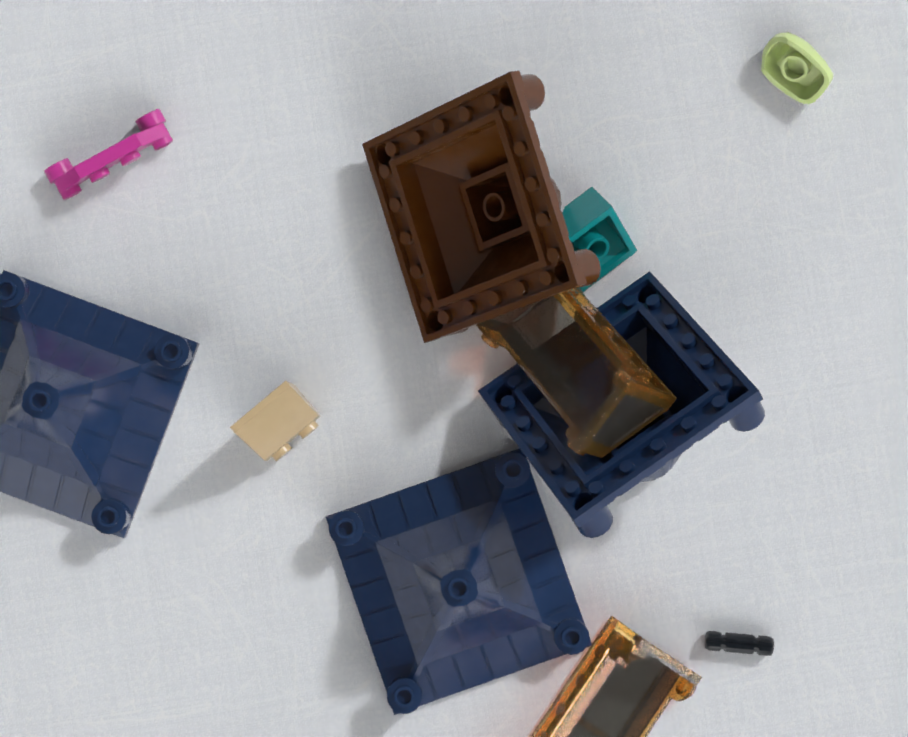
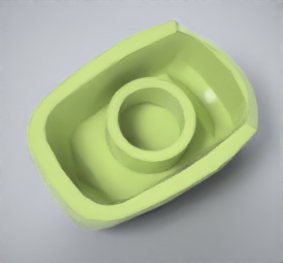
M789 32L776 34L769 40L763 50L762 73L774 86L800 103H814L833 80V72L826 61L808 42L797 35Z

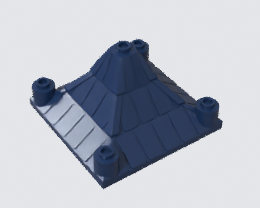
M3 270L2 274H0V492L93 526L103 534H113L126 538L200 343Z
M650 271L478 390L500 425L506 429L569 514L580 533L588 538L599 537L610 529L613 523V516L607 505L613 502L616 497L623 495L641 482L653 481L664 476L672 469L684 451L719 428L722 423L729 421L732 428L745 432L757 428L765 417V410L760 402L763 400L760 391Z
M520 448L326 516L329 534L335 542L387 692L388 704L392 708L394 715L411 713L421 705L566 654H579L585 648L592 646L589 631L582 618L531 473L530 464Z

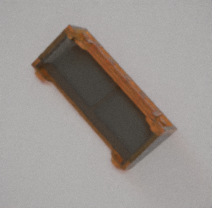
M579 288L570 289L476 325L483 333L481 338L485 343L496 349L499 346L504 347L569 425L570 428L565 431V435L569 439L567 444L573 451L582 456L588 453L600 458L604 457L666 412L677 399Z
M611 615L531 737H647L670 701L673 699L681 702L691 697L696 691L702 676Z

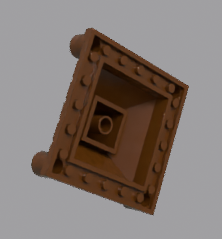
M510 71L362 144L424 343L465 332L469 327L570 289L592 285L600 276L601 268L597 256L588 249L574 251L572 242L569 240V233L561 211V194L555 181L550 176L543 151L540 148L537 131L531 119L530 111L537 110L545 98L544 85L536 75H521L520 71Z

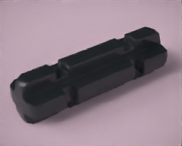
M708 631L705 635V648L709 651L724 649L725 652L753 654L757 652L758 655L771 656L774 651V639L770 636L758 635V638H755V636L749 634L726 632L725 635H722L720 632Z

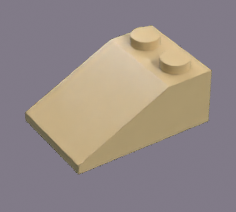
M284 381L230 428L264 461H268L272 457L275 461H278L292 449L288 444L298 435L304 439L319 426L316 420L321 416L294 384Z

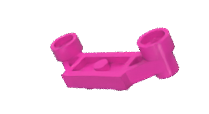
M153 110L135 121L141 132L125 138L77 164L74 168L68 158L51 165L44 170L50 184L54 183L63 200H67L80 193L82 189L79 184L89 178L94 183L110 174L108 168L121 162L122 166H126L141 157L139 151L151 145L155 151L173 142V139L164 125L166 119L161 110Z

